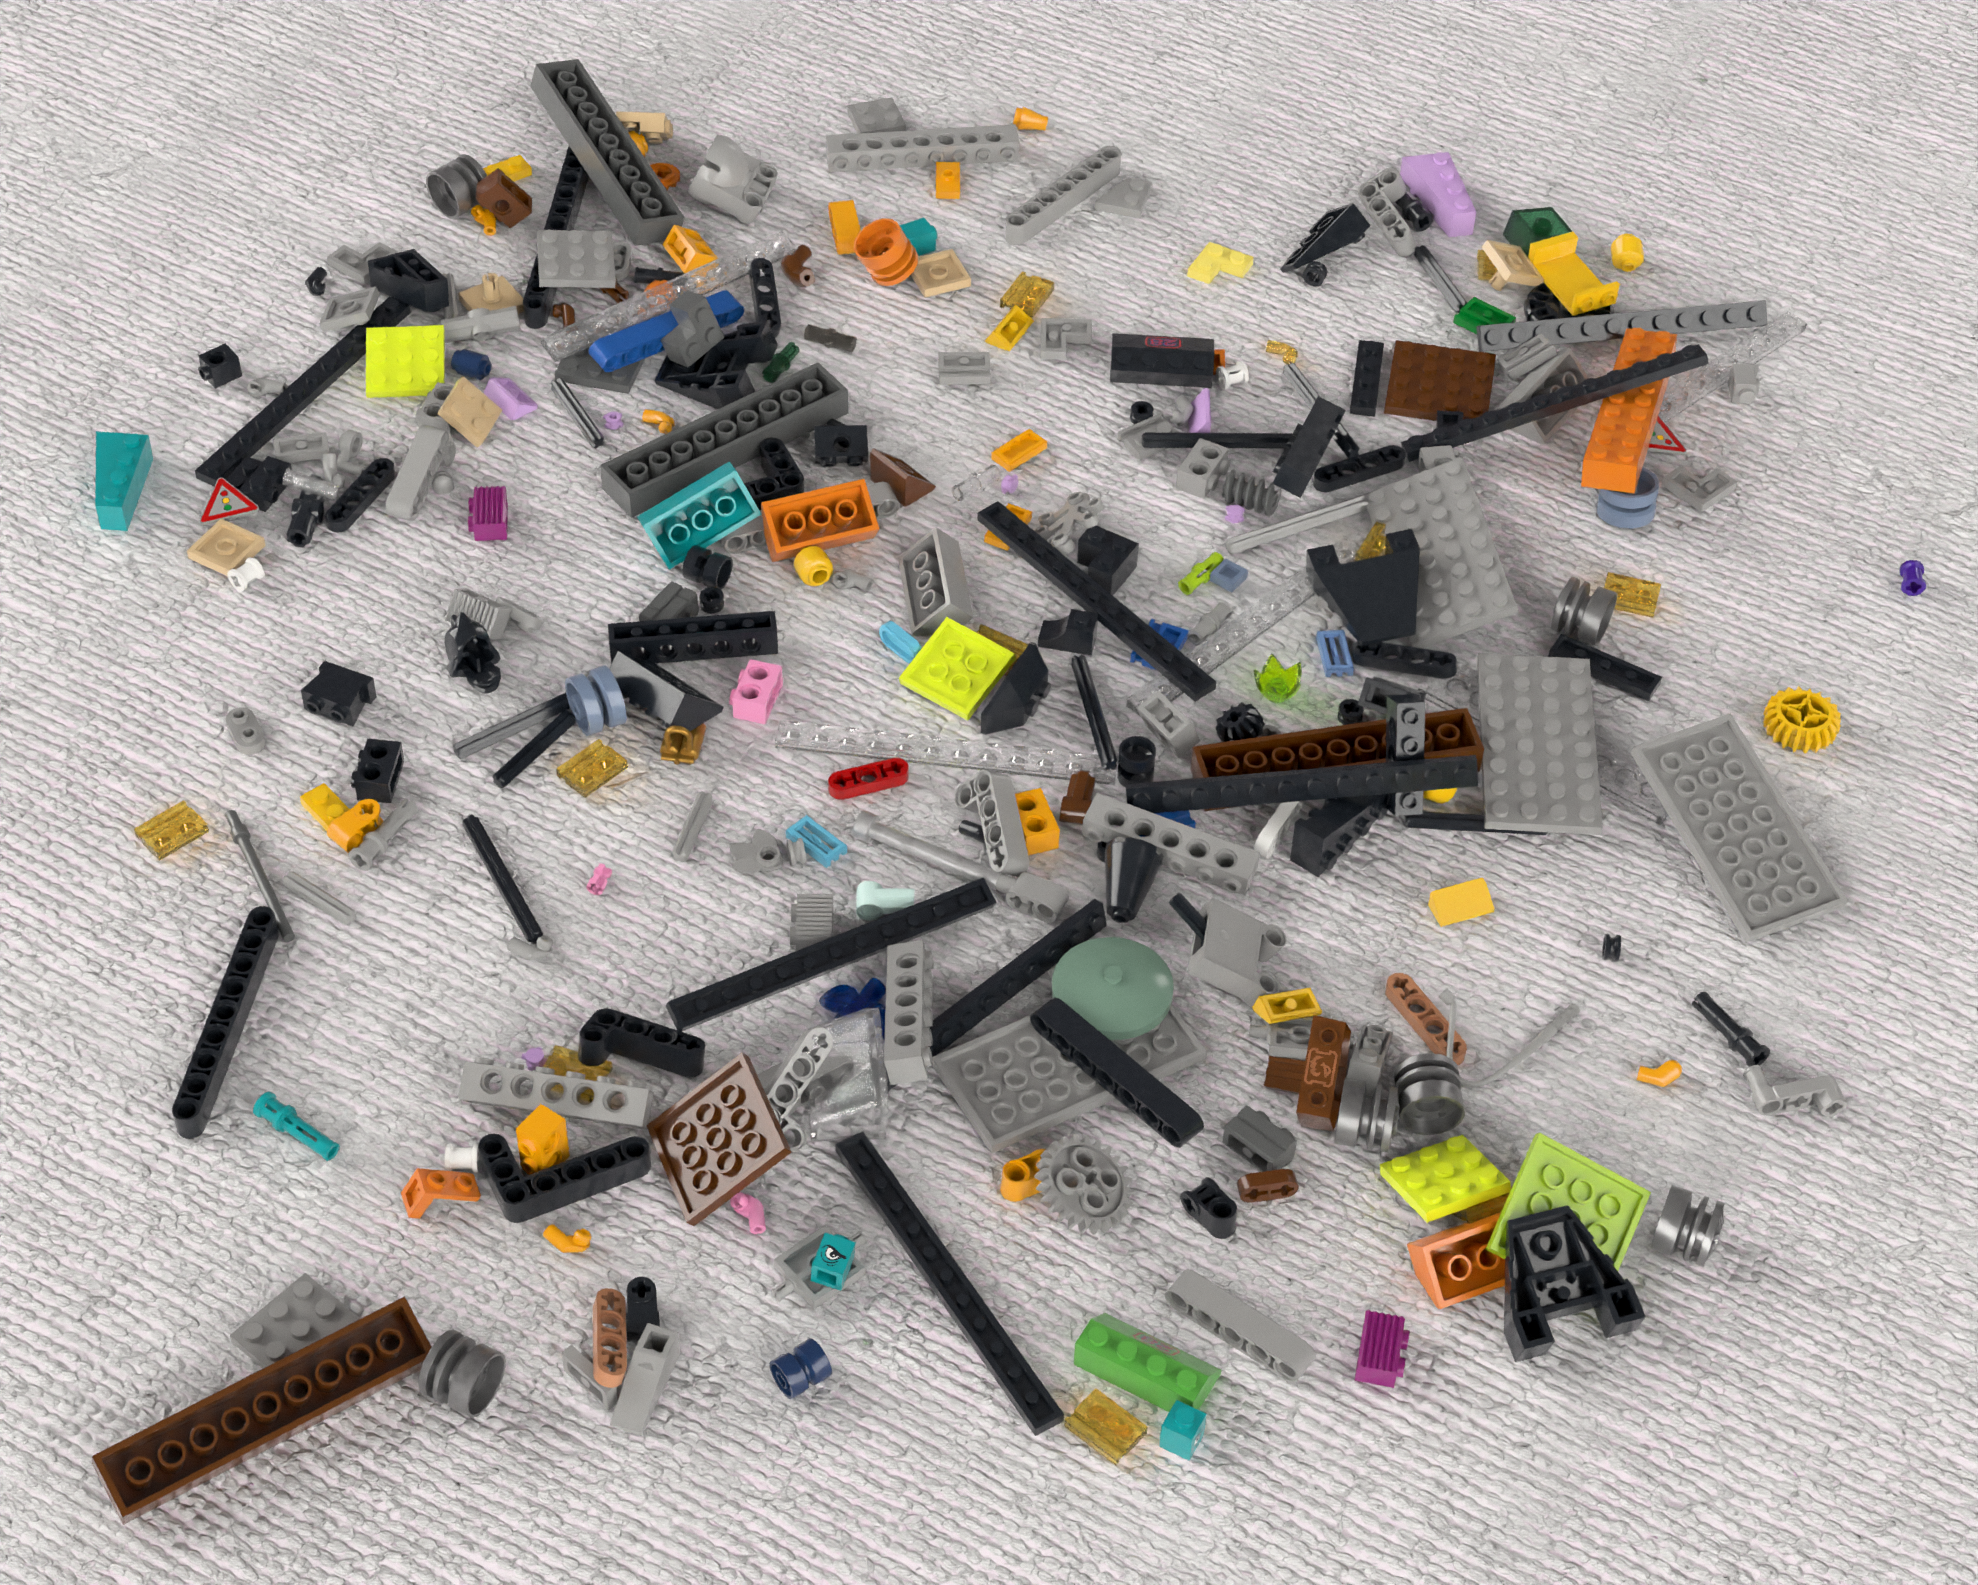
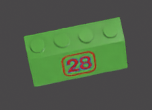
M1107 1313L1091 1318L1075 1343V1366L1170 1412L1176 1400L1199 1410L1222 1372L1221 1369Z

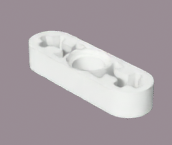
M1304 801L1283 802L1279 805L1256 840L1254 850L1260 852V856L1267 859L1271 857L1300 814Z

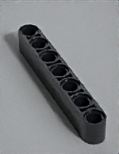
M1052 998L1030 1015L1032 1026L1043 1038L1174 1147H1182L1203 1130V1120L1192 1107L1061 999Z

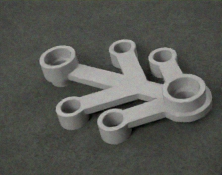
M1075 492L1068 496L1065 506L1056 513L1047 512L1042 514L1038 518L1041 526L1034 531L1047 540L1052 534L1061 529L1060 533L1052 537L1051 545L1063 555H1066L1075 548V544L1070 536L1075 522L1084 525L1085 528H1092L1099 523L1100 520L1097 514L1103 511L1105 507L1100 498L1090 500L1089 494Z

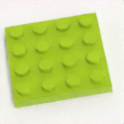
M1537 1133L1531 1142L1486 1250L1505 1259L1506 1223L1508 1220L1568 1205L1594 1237V1243L1604 1255L1608 1254L1614 1262L1613 1266L1619 1271L1651 1192L1546 1135Z

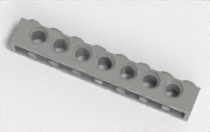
M1016 124L826 135V157L829 172L936 166V162H960V165L1019 161V138Z

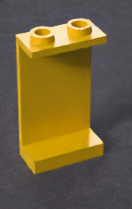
M1574 232L1530 243L1528 258L1543 277V282L1572 316L1616 304L1620 284L1616 281L1603 285L1575 253L1578 236Z

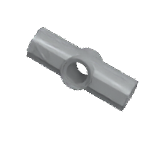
M516 306L491 311L486 308H477L469 311L465 316L441 320V325H444L445 343L471 338L475 341H485L492 338L494 334L521 329Z

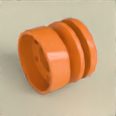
M882 218L869 223L858 233L854 240L853 249L857 257L866 267L874 282L879 285L891 286L902 282L914 272L918 264L916 249L910 240L907 239L900 225L893 219Z

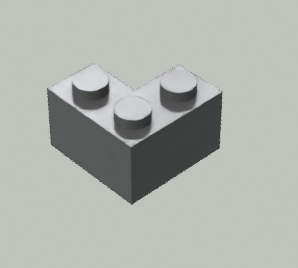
M686 290L669 304L678 326L660 341L671 361L689 367L721 341L724 335L706 297Z

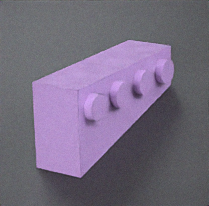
M1449 152L1402 157L1400 175L1405 185L1407 184L1410 187V193L1414 198L1418 197L1422 201L1423 208L1434 215L1433 219L1448 237L1473 235L1476 210Z

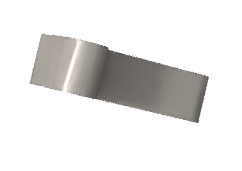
M1387 168L1360 185L1358 195L1366 211L1399 256L1405 257L1415 252L1417 243L1409 226L1392 203L1404 196L1407 188L1399 171L1396 168Z
M424 424L419 427L387 498L386 513L388 515L411 521L417 518L439 466L450 467L454 461L456 447L448 430Z
M983 769L957 788L955 803L959 808L979 812L991 868L998 873L1018 877L1021 873L1027 872L1029 856L1013 783L1008 775Z
M822 1027L805 1031L798 1038L764 1089L783 1133L787 1130L794 1133L795 1142L790 1147L792 1152L799 1151L805 1146L807 1134L801 1125L787 1115L833 1046L832 1034ZM818 1037L817 1044L820 1047L811 1050L815 1043L811 1038ZM796 1060L801 1061L804 1065V1073L801 1077L797 1076L793 1071V1064ZM778 1086L786 1089L787 1099L784 1103L776 1098L775 1091Z

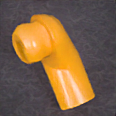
M1668 1060L1656 1069L1640 1065L1636 1080L1665 1087L1680 1077L1682 1067L1676 1060Z

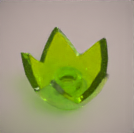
M1270 654L1261 673L1258 670H1253L1258 690L1267 700L1273 703H1282L1289 700L1302 686L1300 684L1302 676L1301 662L1284 669L1278 659L1273 654Z

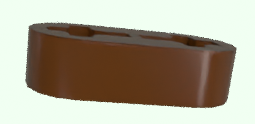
M1290 1169L1246 1174L1239 1178L1236 1183L1240 1199L1247 1203L1287 1198L1294 1195L1299 1189L1295 1172Z

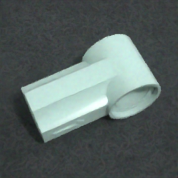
M864 881L857 886L856 914L863 920H876L882 914H892L914 905V889L883 888L875 881Z

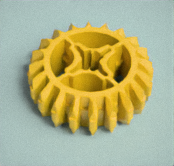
M1800 686L1796 690L1787 687L1785 691L1778 690L1777 694L1769 699L1763 713V727L1766 728L1767 735L1773 736V743H1782V749L1788 746L1793 749V753L1797 749L1802 750L1804 754L1808 750L1817 753L1819 749L1826 750L1827 746L1835 741L1841 727V713L1838 712L1836 704H1831L1830 697L1823 698L1821 692H1811V688L1807 691L1802 690Z

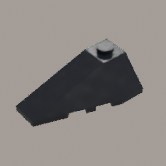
M1354 203L1327 211L1309 230L1311 235L1299 243L1302 247L1290 255L1280 270L1284 273L1297 269L1346 245L1356 244L1365 237L1364 232L1371 225Z

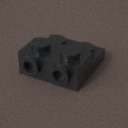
M246 456L226 481L258 505L259 510L266 512L278 500L286 487L291 485L294 474L291 463L267 456L263 462Z

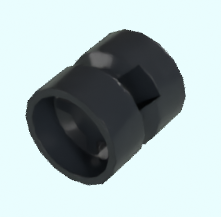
M694 545L685 557L682 573L686 579L697 583L703 581L705 586L716 587L721 590L730 578L733 560L729 556L717 552L712 554L711 550Z
M1132 736L1126 738L1120 744L1117 779L1123 787L1126 788V784L1153 782L1156 747L1151 740L1142 736Z

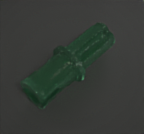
M789 342L780 353L774 354L771 363L762 371V374H764L763 378L769 383H774L782 372L790 368V362L800 352V348L794 342Z

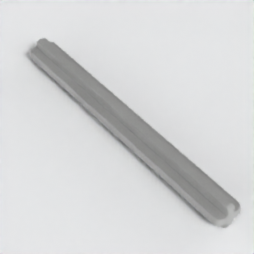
M1361 495L1226 540V550H1228L1229 554H1235L1366 511V505L1369 502L1365 496Z

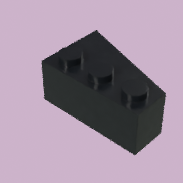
M415 249L368 260L370 288L376 287L379 292L424 312H437L441 308L449 306L447 278Z

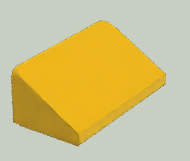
M1015 304L985 339V342L1010 351L1034 320Z
M1484 878L1432 891L1428 903L1440 927L1492 913L1495 910Z
M1310 987L1259 996L1252 1006L1253 1011L1269 1024L1322 1014V1010Z

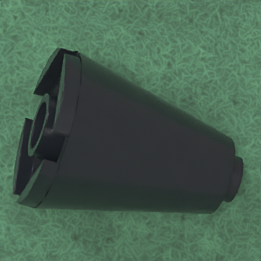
M1126 837L1125 842L1116 843L1117 838L1112 839L1107 843L1105 849L1106 910L1112 920L1118 923H1127L1135 919L1162 866L1163 854L1159 855L1156 853L1157 847L1155 845L1132 837Z

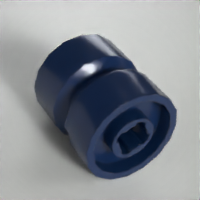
M812 1338L795 1346L793 1355L791 1353L782 1354L769 1363L775 1383L788 1399H794L804 1393L809 1388V1383L817 1385L832 1375V1368L825 1352Z

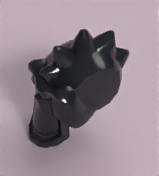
M460 612L458 616L453 614L451 617V628L445 634L444 641L446 654L450 661L447 667L452 678L466 677L468 683L480 693L487 694L495 691L501 679L500 668L494 665L500 661L499 652L491 644L489 635L482 624L472 620L464 612Z

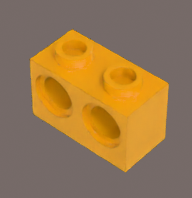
M674 225L662 244L686 274L707 279L718 261V257L700 234L692 229Z
M1038 788L1016 793L1015 797L1028 856L1059 849L1060 829L1042 789Z
M540 1104L516 1128L520 1165L527 1174L530 1175L565 1162L570 1157L566 1120L546 1106Z

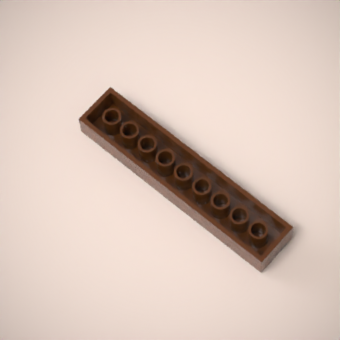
M1468 708L1425 713L1424 759L1476 755L1477 772H1480L1484 746ZM1386 719L1193 746L1190 770L1193 779L1385 763ZM1233 807L1204 809V812H1205V811H1212V810H1219V809H1226V808H1233Z
M404 1296L93 1455L92 1465L124 1525L420 1371L432 1346Z

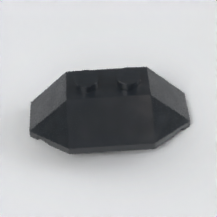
M1029 643L993 695L989 704L982 711L981 733L986 735L1024 726L1028 718L1035 715L1040 700L1048 696L1051 688V683L1048 682L1049 670L1036 643Z

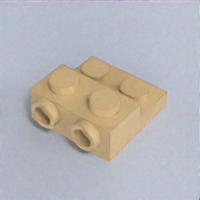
M616 111V116L626 131L639 133L640 130L645 140H648V143L662 144L663 140L673 138V124H671V120H668L665 113Z

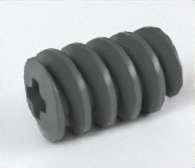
M1234 469L1231 470L1222 492V497H1225V501L1229 504L1235 501V505H1245L1247 510L1254 508L1256 513L1264 511L1266 516H1272L1281 497V488L1276 492L1275 485L1272 483L1268 488H1265L1264 479L1258 485H1255V476H1252L1246 482L1245 473H1241L1237 479L1235 478L1236 471Z

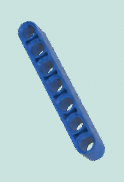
M727 290L706 297L720 328L737 322L744 314L745 308ZM669 311L596 340L589 348V355L605 372H612L665 351L660 340L677 327L678 323L672 311Z

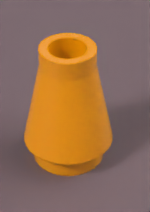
M1024 106L1022 108L1016 107L1013 124H1016L1018 130H1046L1047 116H1043Z

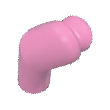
M742 1192L732 1197L730 1204L734 1210L749 1219L750 1232L753 1234L765 1232L766 1225L762 1203Z

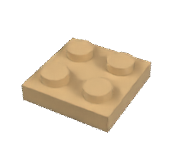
M953 249L918 257V264L911 274L925 298L971 286V278Z
M462 376L457 380L437 414L473 445L479 447L486 439L502 409Z
M220 519L187 550L188 559L228 576L229 570H236L245 564L247 558H253L266 545L264 537Z

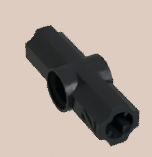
M311 476L305 480L300 497L293 500L291 509L292 520L286 535L287 541L294 544L295 547L304 548L306 544H309L316 525L321 524L323 521L324 501L329 487L328 482L324 481L320 476Z

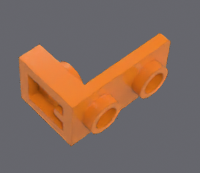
M420 1168L416 1169L401 1192L408 1218L417 1219L421 1218L434 1198L477 1202L481 1197L473 1173Z

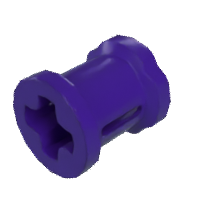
M1909 560L1902 563L1899 568V573L1903 577V582L1901 583L1902 592L1909 596L1920 595L1926 589V582L1922 578L1924 574L1923 564L1917 560Z

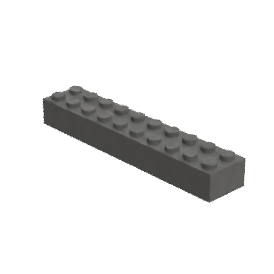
M579 59L536 64L530 87L633 244L638 246L664 242L674 225L682 227L685 217Z
M817 362L601 464L602 489L633 518L727 462H730L736 468L759 457L760 444L766 438H778L786 444L813 431L814 426H824L831 418L836 420L848 414V389Z

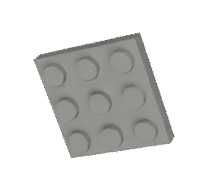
M537 230L539 287L615 288L616 278L612 231Z
M304 1273L234 1331L230 1338L234 1345L263 1369L360 1318L309 1275Z

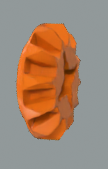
M668 163L650 165L657 177L659 175L662 178H659L667 191L669 187H676L677 182H680V171L674 165Z

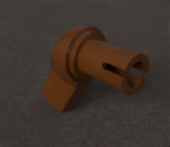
M803 244L798 246L792 255H786L781 261L783 274L797 287H807L815 283V276L812 270L803 267L806 260L812 256L810 248Z

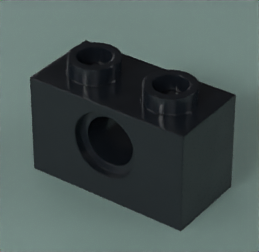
M867 425L814 426L815 464H821L822 467H834L837 463H847L848 466H861L863 462H868ZM838 442H844L849 448L844 452H839L834 448V445Z

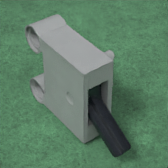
M1177 893L1170 899L1169 905L1194 931L1187 973L1200 978L1204 983L1208 982L1243 999L1251 1008L1259 996L1279 992L1280 982L1275 974L1267 970L1258 973L1257 966L1258 961L1267 962L1285 946L1287 942L1286 935L1280 927L1274 924L1267 925L1215 898L1209 900L1199 911L1192 906L1182 893Z

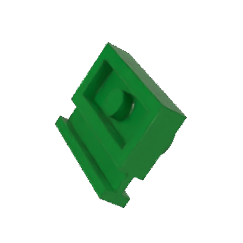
M1473 297L1460 309L1459 314L1454 315L1453 323L1477 335V326L1515 323L1516 317Z

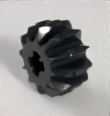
M1241 702L1237 707L1231 705L1228 711H1222V717L1216 719L1217 726L1215 729L1222 742L1256 738L1264 733V719L1252 704L1245 705Z

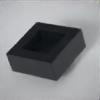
M1437 410L1436 428L1457 424L1463 420V412Z

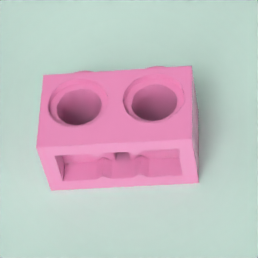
M752 659L749 660L746 669L740 671L737 689H732L729 704L733 706V718L766 724L783 686L782 666Z

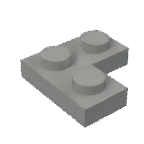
M378 242L363 254L343 245L327 256V262L329 266L362 284H366L370 281L368 260L395 254L398 251L381 242Z
M1042 318L1040 359L1066 360V343L1091 344L1092 320Z
M1679 466L1663 477L1661 485L1698 511L1703 512L1734 491L1738 481L1718 468L1702 479H1699Z

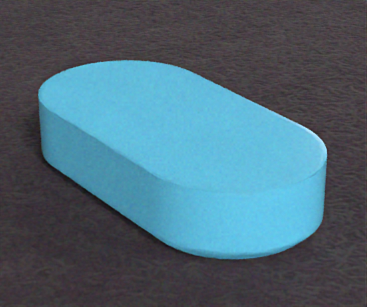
M888 621L880 626L879 635L882 642L910 664L922 649L919 642L893 621Z

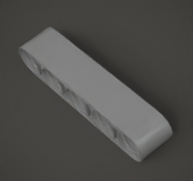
M1184 1270L1165 1293V1299L1173 1309L1288 1382H1297L1316 1358L1314 1349L1306 1341L1193 1270Z

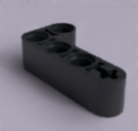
M605 1008L597 1010L579 1032L578 1060L586 1066H599L606 1061L611 1053L684 1077H696L703 1072L706 1045L699 1037L684 1032L678 1033L675 1029Z

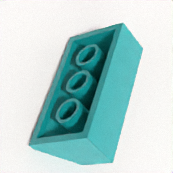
M727 462L637 516V519L670 570L685 560L692 546L698 545L707 548L762 514L736 469L730 462Z

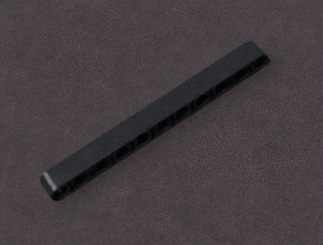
M570 146L567 149L544 230L571 231L574 230L589 175ZM538 254L536 255L523 299L525 324L533 329L542 328L547 324L557 287H539Z

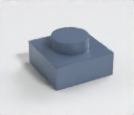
M1225 559L1211 572L1210 581L1232 593L1247 579L1248 570Z

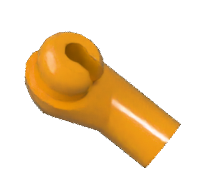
M475 205L471 209V215L474 217V220L484 225V233L486 235H494L496 233V217L488 209L483 208L481 205Z
M645 409L643 412L642 421L658 424V429L663 434L671 432L672 427L675 426V420L664 412Z
M554 1224L549 1225L543 1232V1237L562 1253L583 1252L589 1248L592 1238L591 1233L586 1229H578L574 1235H566Z

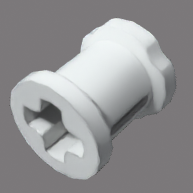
M1238 361L1230 367H1217L1216 378L1219 386L1222 389H1226L1234 383H1247L1249 381V372L1246 364L1243 361Z
M251 557L246 559L245 564L236 570L231 569L227 573L231 584L240 592L245 591L247 585L254 580L262 579L265 576L261 564Z
M447 1144L445 1149V1170L472 1169L473 1173H478L480 1170L478 1144H474L473 1147H453L452 1144Z

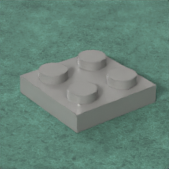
M881 98L879 100L847 105V113L857 134L906 131V124L893 98Z
M372 287L330 298L319 323L322 331H339L349 325H363L367 323L380 296L377 288Z

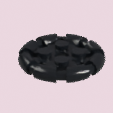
M1541 283L1533 288L1524 301V314L1527 321L1614 314L1613 306L1609 305L1572 316L1545 283Z

